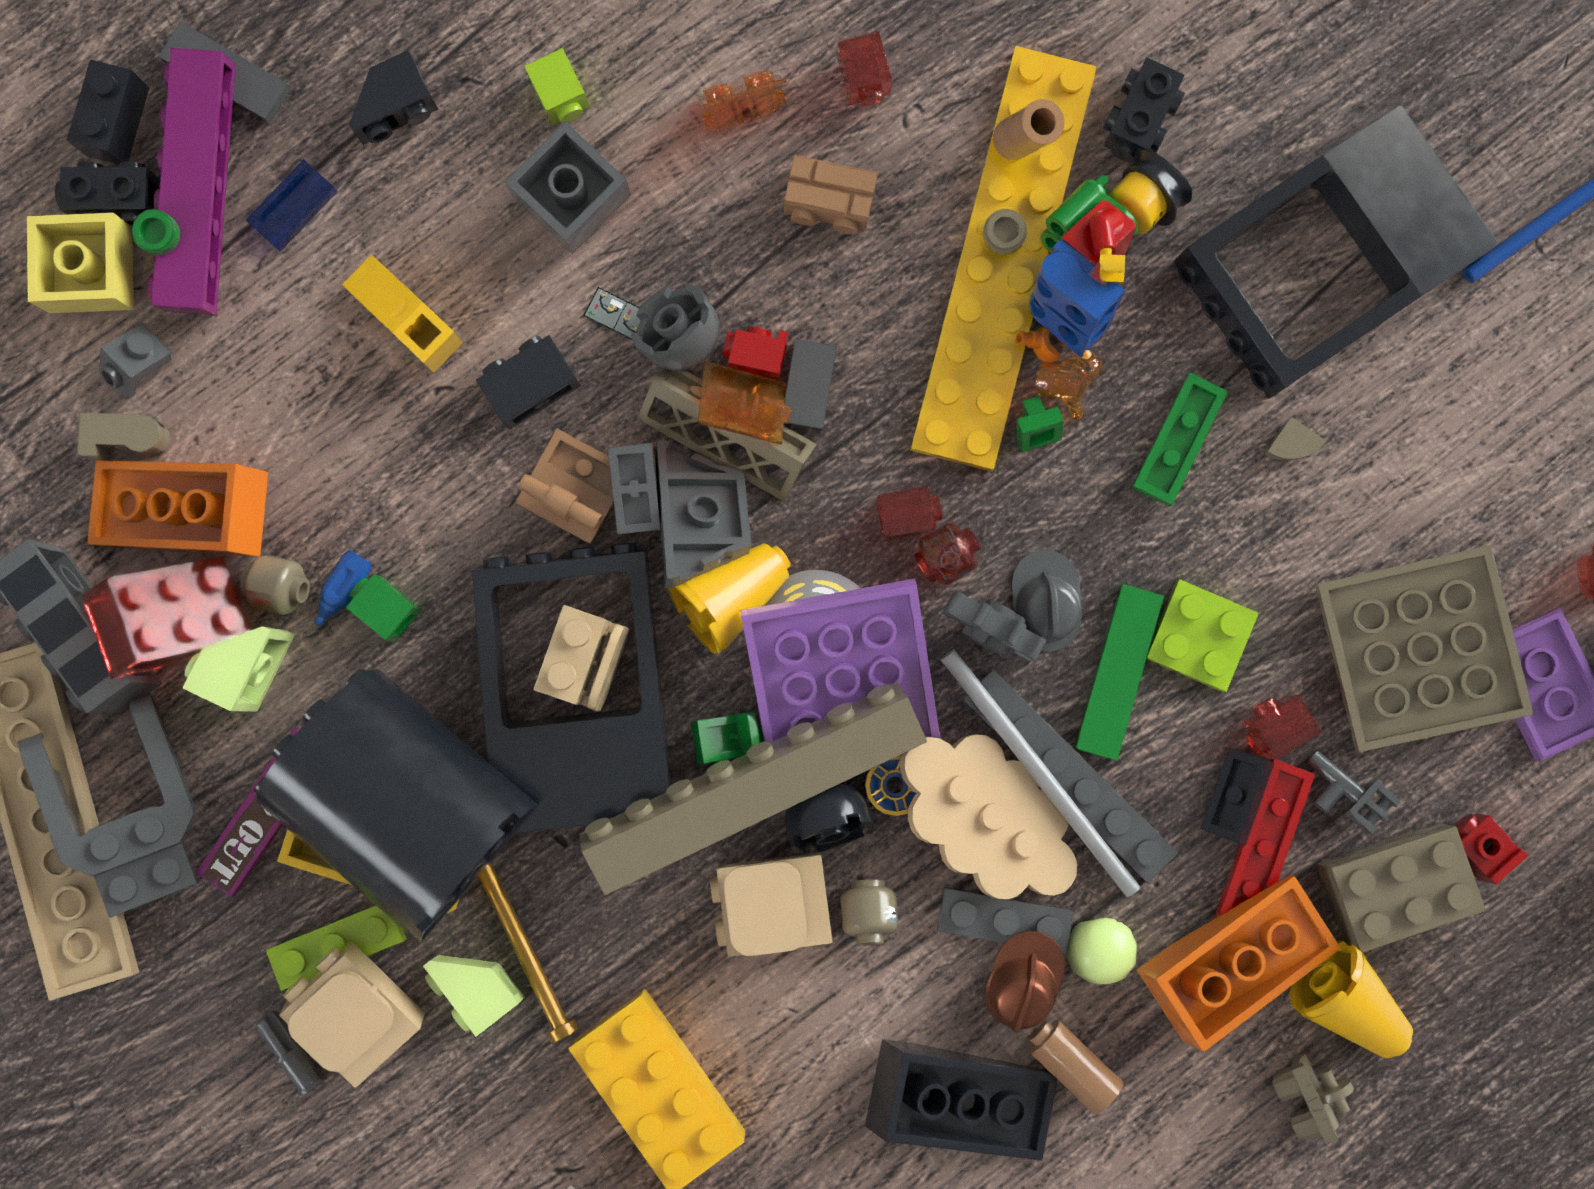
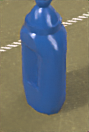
M348 550L340 557L321 588L320 601L318 603L319 616L314 619L316 625H324L325 619L336 615L339 610L346 608L352 600L349 596L352 589L370 573L371 562L351 550Z

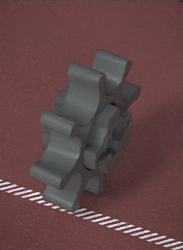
M956 590L951 595L942 612L943 615L963 625L962 634L970 638L978 645L1005 657L1010 650L1029 662L1032 660L1036 661L1047 641L1043 637L1025 629L1026 625L1024 623L1026 620L1022 616L992 599L988 600L981 597L979 602H976Z

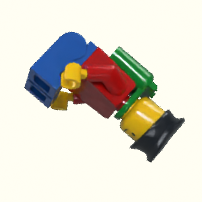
M1140 149L1135 152L1132 165L1123 171L1122 181L1108 195L1106 194L1107 176L1102 175L1096 181L1092 179L1085 180L1046 219L1047 229L1041 234V241L1051 254L1042 263L1031 294L1029 309L1032 316L1079 357H1082L1084 351L1089 350L1109 329L1116 313L1115 311L1125 292V289L1115 282H1124L1125 253L1131 240L1136 235L1146 234L1155 224L1160 226L1170 225L1176 220L1177 208L1184 207L1192 201V188L1188 180L1171 163L1150 149ZM1101 281L1109 282L1105 287L1100 284Z

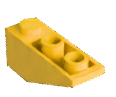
M370 255L342 284L432 372H435L463 344V341L450 327L373 255Z

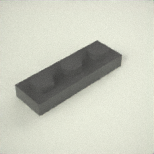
M944 887L937 931L1004 943L1012 935L1023 931H1039L1052 937L1062 949V953L1067 954L1073 910L1017 899H996L983 893Z

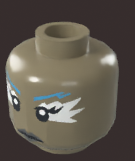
M882 880L851 882V889L844 891L840 898L842 931L849 936L857 937L858 945L884 944V936L894 933L898 928L896 893L892 889L885 887V881Z

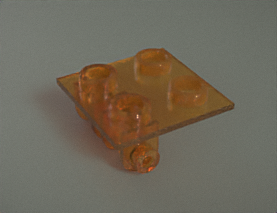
M766 69L744 76V85L732 88L731 84L722 83L703 90L705 98L696 100L701 108H708L709 112L701 114L706 130L714 128L718 132L721 129L736 125L729 104L730 100L732 101L739 124L744 123L737 99L742 96L744 97L751 120L756 119L749 95L751 93L759 117L780 111L779 106L786 105V99L782 88L774 90L773 86L785 83V77L773 75L772 71H767Z
M705 361L703 365L698 423L781 445L783 440V423H788L791 414V407L784 405L786 383Z

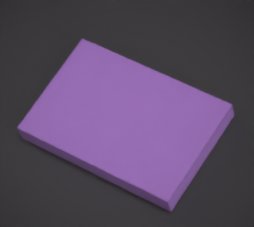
M1561 608L1548 611L1512 628L1534 715L1517 718L1515 721L1535 761H1542L1594 736V674Z

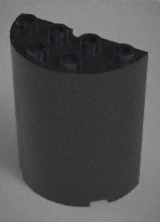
M359 669L349 678L344 688L326 703L320 699L307 710L302 719L306 723L295 736L289 734L278 743L272 752V756L276 760L267 774L256 785L254 792L257 794V803L418 943H422L471 886V883L481 870L493 860L539 805L380 669L368 672Z

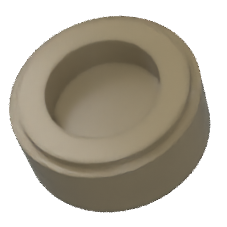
M1001 209L992 213L986 220L983 228V240L986 246L992 252L1000 255L1016 252L1022 246L1027 235L1025 220L1019 213L1010 209Z

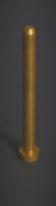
M490 862L481 870L478 877L552 1028L551 1031L547 1032L551 1043H554L579 1029L575 1019L567 1020L500 879Z

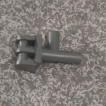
M1318 750L1307 761L1309 766L1330 782L1313 802L1314 805L1327 814L1341 797L1345 795L1353 804L1343 816L1347 819L1350 818L1370 835L1376 831L1374 825L1379 820L1385 821L1388 818L1386 812L1391 806L1397 807L1401 803L1393 793L1382 785L1383 782L1379 779L1364 789ZM1375 792L1381 797L1376 803L1370 799ZM1362 806L1369 810L1364 817L1358 813Z

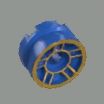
M901 755L869 769L866 772L864 781L866 796L872 805L882 813L893 816L908 814L909 805L916 795L902 778L900 771ZM891 777H899L904 785L902 791L899 790L898 792L891 793L887 789V781Z

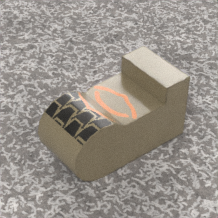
M79 413L77 455L90 461H109V450H132L144 456L154 457L165 452L169 446L170 434L165 425L153 420L149 416L141 414Z

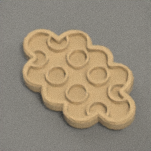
M974 734L960 738L951 746L940 738L926 737V743L902 754L900 760L902 778L916 793L908 808L910 828L918 839L930 844H939L942 861L949 869L956 873L973 874L975 883L982 893L996 899L1014 898L1022 893L1026 887L1037 894L1055 896L1065 892L1073 884L1077 875V861L1073 851L1061 840L1069 823L1044 791L1038 788L1037 782L1020 761L1005 760L1002 748L994 739L986 735Z

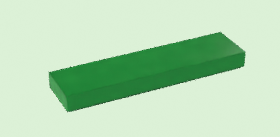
M1126 584L1120 585L1074 749L1114 761L1118 760L1163 602V595Z

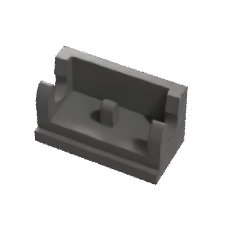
M654 443L608 447L617 534L661 530Z

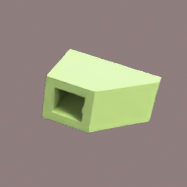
M438 955L423 965L428 972L425 975V979L430 988L440 997L445 995L454 1007L451 1013L457 1024L466 1032L471 1030L475 1037L525 998L497 962Z

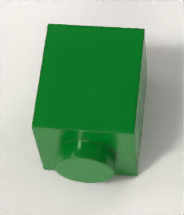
M373 574L370 579L364 577L355 585L349 595L352 600L346 606L349 611L384 640L396 642L423 610L388 580L376 574Z

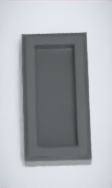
M795 339L781 424L823 431L837 346Z

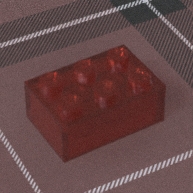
M224 556L108 577L81 595L111 679L190 661L192 656L200 653L203 647L250 631Z

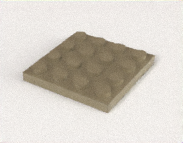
M1491 545L1315 585L1356 752H1364L1534 715Z

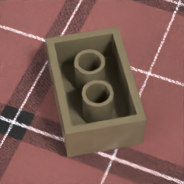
M1436 823L1316 864L1343 941L1349 946L1352 943L1362 953L1486 911L1456 826Z

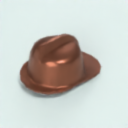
M1023 931L1012 935L1006 940L996 955L986 986L985 1003L988 1012L996 1021L1010 1027L1012 1031L1019 1032L1020 1028L1027 1029L1037 1026L1047 1018L1054 1006L1064 976L1065 959L1062 949L1052 937L1039 931Z

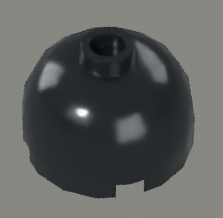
M844 782L787 808L785 815L786 832L792 852L796 854H807L805 846L816 844L818 852L844 846L864 836L862 827L866 826L871 831L875 828L864 796L854 786Z

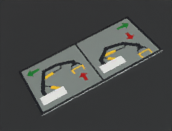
M600 287L597 288L583 315L631 340V333L637 332V327L641 321L636 316L640 307Z

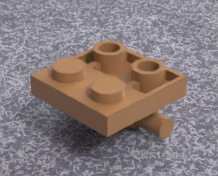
M557 428L532 474H525L518 486L521 493L515 502L522 508L593 545L614 507L609 456Z

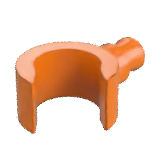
M1044 326L1036 331H1029L1028 333L1020 331L1017 333L1016 343L1019 346L1026 345L1028 348H1033L1040 360L1051 363L1061 357L1058 351L1050 344L1049 334L1052 333ZM1053 335V336L1056 338V340H1057L1063 347L1066 346V345H1065L1062 341H1060L1055 335Z

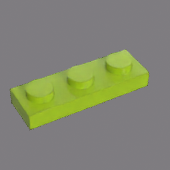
M373 906L269 948L266 952L282 991L290 988L302 976L309 980L319 971L315 967L316 964L333 947L341 951L352 941L366 956H369L407 939L403 929L377 906Z

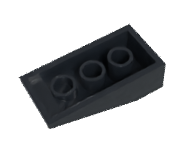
M882 1039L865 1127L885 1142L1042 1161L1058 1079L1048 1070L926 1045Z

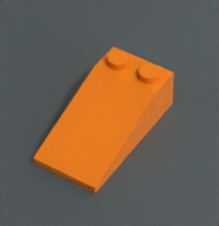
M96 460L87 545L260 557L268 472L239 464Z
M1289 875L1172 943L1138 968L1137 972L1182 1041L1204 1053L1341 948L1296 877Z

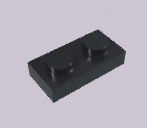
M1229 748L1200 829L1246 846L1274 763Z

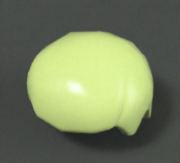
M1098 918L1080 922L1074 927L1069 936L1066 959L1073 973L1084 980L1095 984H1112L1126 978L1135 966L1137 943L1131 930L1115 919Z

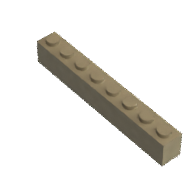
M898 683L894 685H881L872 689L866 698L856 703H845L832 708L826 717L813 723L805 722L792 727L786 736L771 743L765 741L752 746L746 755L731 762L725 760L712 765L706 771V774L691 781L687 779L680 780L667 788L666 793L651 800L640 799L629 805L622 814L611 819L601 818L595 820L585 828L584 832L579 833L581 851L604 895H607L926 743L927 739L911 703Z

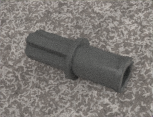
M273 1011L260 1019L256 1024V1028L276 1056L275 1065L280 1064L299 1091L300 1096H303L323 1082L325 1078L314 1065L307 1052L291 1037L288 1025L279 1016L280 1013Z

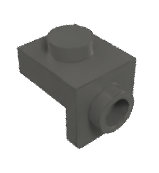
M141 323L101 347L99 374L107 386L114 390L118 389L126 398H129L135 394L136 382L170 362L172 352Z

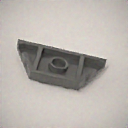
M656 440L655 456L665 588H672L749 554L751 535L745 477L743 472L726 465H717L709 458L694 453L692 458L670 450V442Z

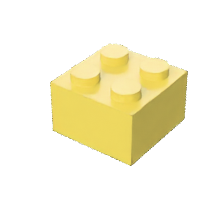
M114 213L27 216L28 302L48 313L134 310L132 226Z

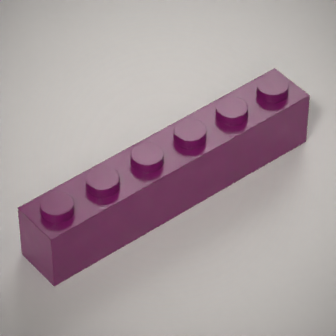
M170 48V61H167L164 65L163 77L167 87L166 104L162 105L160 111L161 126L164 129L163 146L159 147L157 153V165L161 172L160 189L155 191L154 209L163 211L175 219L180 228V240L176 248L170 253L161 256L153 255L155 257L154 274H150L148 278L147 290L149 298L152 299L151 305L166 312L217 315L236 66L222 51Z

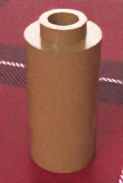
M1039 99L1005 118L996 126L993 134V143L997 152L1008 160H1019L1054 142L1059 138L1064 128L1062 111L1054 102Z
M1059 1020L1051 1024L1048 1021L1042 1022L1030 1035L1029 1041L1033 1044L1030 1047L1029 1053L1093 1114H1099L1105 1110L1121 1092L1124 1082Z

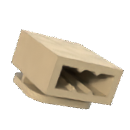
M563 605L533 690L575 705H583L589 709L601 711L628 638L629 628Z
M821 852L718 865L717 876L710 877L713 903L721 902L723 920H715L717 942L719 947H727L728 957L765 955L793 951L800 947L833 943Z
M350 941L341 951L336 947L329 950L316 964L315 967L319 970L308 981L302 976L285 992L283 997L287 1001L279 1016L288 1024L291 1037L326 1070L339 1072L356 1088L420 1030L425 1012Z

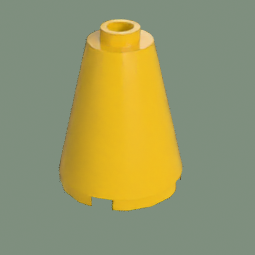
M763 543L751 548L749 554L675 587L668 588V592L678 613L680 614L685 611L691 621L687 626L710 652L714 654L718 652L719 654L726 650L744 630L740 610L765 606L789 578L787 568L790 567V562L778 546L770 547L768 544Z
M1337 941L1341 949L1306 974L1303 979L1301 978L1291 986L1289 992L1290 1004L1301 1016L1382 1058L1400 1056L1409 1049L1413 1035L1411 1024L1363 953L1352 943L1349 946L1344 941Z

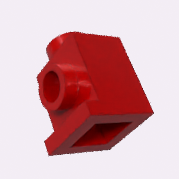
M748 326L746 331L736 329L735 333L728 332L724 343L723 357L729 358L730 371L779 382L788 345V332L780 330L778 338L771 337L769 330L754 326Z
M1468 814L1454 825L1457 827L1472 872L1480 881L1497 885L1529 856L1511 840L1490 815ZM1488 839L1493 846L1484 852L1483 844Z

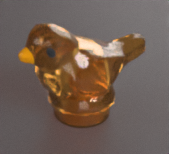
M1085 350L1081 357L1073 355L1067 357L1063 362L1059 360L1042 362L1036 376L1037 394L1039 396H1046L1049 400L1059 399L1069 408L1073 420L1081 421L1084 418L1082 398L1091 382L1099 376L1102 370V360L1098 356L1091 354L1089 350Z

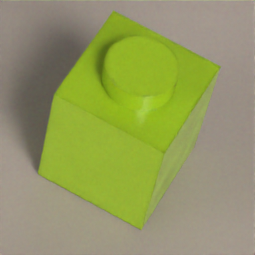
M563 48L524 66L552 125L557 122L563 123L566 121L569 123L583 114V110L589 108L585 92Z

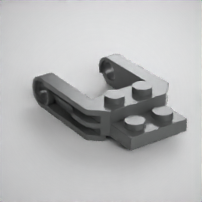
M151 694L130 700L128 703L163 796L164 804L159 807L150 806L89 829L84 835L81 833L59 771L55 770L50 763L42 742L43 734L39 733L18 741L24 766L60 863L89 876H94L109 918L198 884L183 844L198 814L159 710Z

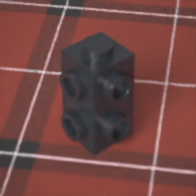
M1146 57L1139 71L1131 68L1120 91L1127 95L1123 106L1119 108L1114 105L1103 126L1104 130L1110 132L1103 146L1111 149V153L1115 157L1126 162H1132L1135 152L1140 149H1150L1157 153L1168 131L1161 127L1166 114L1174 117L1185 95V92L1179 90L1185 75Z
M88 161L78 162L77 167H60V181L55 186V198L59 209L67 215L114 213L132 226L139 214L154 209L155 191L160 189L161 179L152 173L146 165L138 162H121L119 167H104L102 164Z

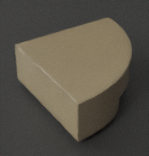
M1290 417L1286 420L1264 454L1277 460H1297L1315 453L1325 444L1326 440L1293 417Z

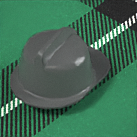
M1039 550L1029 553L1019 561L1013 572V611L1026 620L1024 623L1026 625L1025 629L1047 640L1041 651L1053 652L1061 650L1073 642L1080 630L1082 608L1077 571L1068 558L1056 551Z

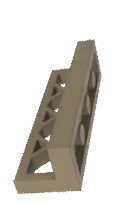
M662 369L653 379L637 417L638 420L700 455L709 458L714 463L721 466L726 465L743 472L746 481L783 502L791 492L801 470L810 459L817 445L686 370L673 371ZM657 398L671 405L676 418L666 419L652 411ZM701 422L708 426L713 438L703 440L697 437L690 423ZM738 443L745 447L750 459L743 461L736 459L731 455L727 444ZM775 464L788 471L789 474L784 484L782 485L768 477L764 465Z

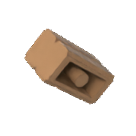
M794 155L784 200V214L791 215L793 222L806 226H813L816 221L833 224V230L844 234H856L857 229L866 231L878 172Z

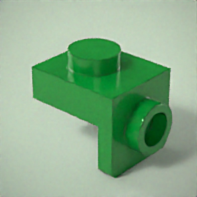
M755 712L690 722L697 765L740 758L746 755L752 746L761 743L763 740L762 728L756 720Z

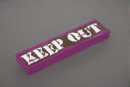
M293 728L289 734L295 736L300 729ZM275 757L272 758L196 871L197 875L230 897L237 895L283 826L257 803V794L254 792L256 785L267 774L276 760Z

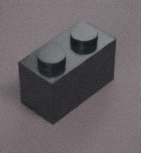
M90 59L66 141L86 157L117 165L121 162L129 161L150 88L130 69Z
M550 335L543 339L540 336H536L527 340L519 347L520 353L507 361L504 358L493 361L482 370L484 375L476 379L499 419L509 430L581 386Z

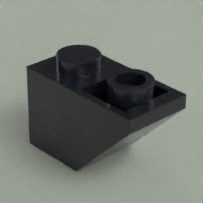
M409 50L369 69L349 123L352 131L363 145L369 142H382L392 135V131L406 124H420L426 121L432 112L438 110L431 92Z

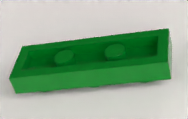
M1192 373L1186 375L1131 489L1168 507L1173 505L1228 393L1227 390Z

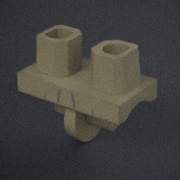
M1304 1052L1293 1056L1292 1066L1273 1075V1086L1282 1102L1303 1095L1306 1101L1307 1108L1290 1113L1291 1124L1298 1139L1305 1140L1322 1136L1325 1144L1338 1140L1335 1130L1339 1127L1330 1103H1333L1337 1114L1340 1115L1348 1112L1350 1109L1345 1097L1354 1091V1087L1350 1079L1336 1080L1331 1068H1326L1319 1072V1076L1324 1084L1321 1086L1308 1056Z

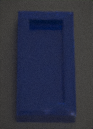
M303 159L246 221L281 252L338 191Z

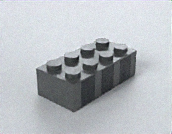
M27 539L0 559V602L11 607L18 617L15 621L17 628L28 640L35 641L44 653L41 656L43 664L53 675L61 677L69 688L66 692L68 699L79 711L86 712L87 714H121L130 708L128 701L147 695L162 684L64 547Z

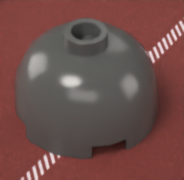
M685 283V288L671 291L667 286L649 297L637 312L636 316L641 320L637 327V332L631 333L635 347L648 360L662 369L683 371L699 364L714 349L719 337V319L709 299L700 288L691 283Z

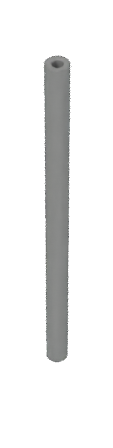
M955 649L945 654L940 660L1126 897L1136 893L1140 888L1139 884Z

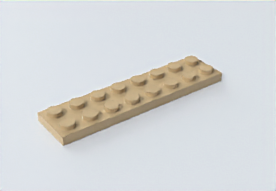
M35 642L0 653V822L48 1000L50 1001L133 976L140 972L124 913L109 918L94 876H89L60 863L19 751V740L42 733L44 736L42 742L50 763L55 770L59 771L82 835L86 834L89 829L99 826L59 677L53 675L45 667L41 660V656L44 653Z

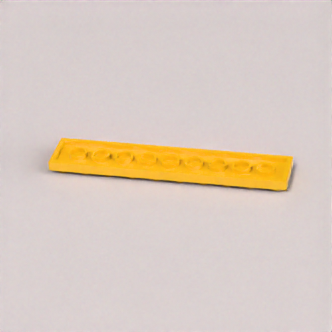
M1015 46L910 451L991 472L994 470L1026 346H1019L1016 343V335L1020 331L1028 333L1033 319L1029 309L1031 294L1042 263L1049 255V251L1041 241V234L1047 229L1046 219L1062 204L1097 66ZM1039 99L1050 100L1060 108L1064 117V128L1057 140L1019 160H1008L997 152L993 143V134L996 126L1002 120ZM1001 209L1016 211L1023 217L1027 226V235L1022 246L1016 252L1008 255L992 252L983 240V228L986 220L992 213Z

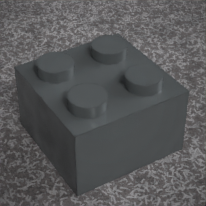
M566 121L505 181L512 197L572 254L631 196L627 180Z

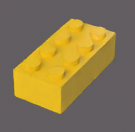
M645 988L575 1038L568 1049L666 1189H682L744 1143L745 1129Z

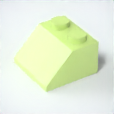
M262 626L203 647L200 653L192 656L186 666L184 675L187 677L183 689L229 711L257 712L295 634L285 630Z

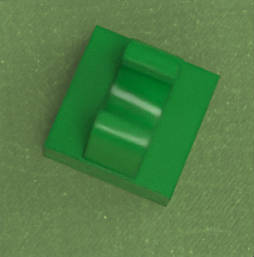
M1039 396L1023 400L1024 410L1021 411L1022 418L1017 419L1016 440L1021 453L1061 441L1064 420L1059 408L1054 407L1045 410Z

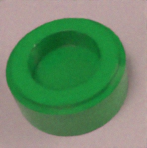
M151 209L137 216L132 225V237L136 245L152 255L161 256L170 253L176 248L180 240V228L175 219L160 210Z

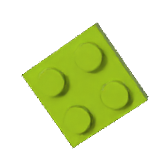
M1181 579L1176 580L1152 637L1146 660L1221 692H1227L1259 613Z

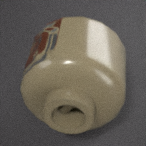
M265 555L258 557L245 567L240 579V590L245 596L248 605L252 608L286 615L292 613L298 608L299 604L306 601L310 591V583L305 577L303 567L298 562Z

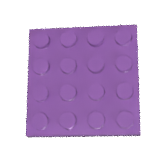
M915 579L740 610L765 741L771 743L786 736L787 732L798 724L818 721L826 717L827 713L838 705L856 703L866 698L867 694L878 686L894 685L896 683L900 685L907 695L925 737L940 738Z

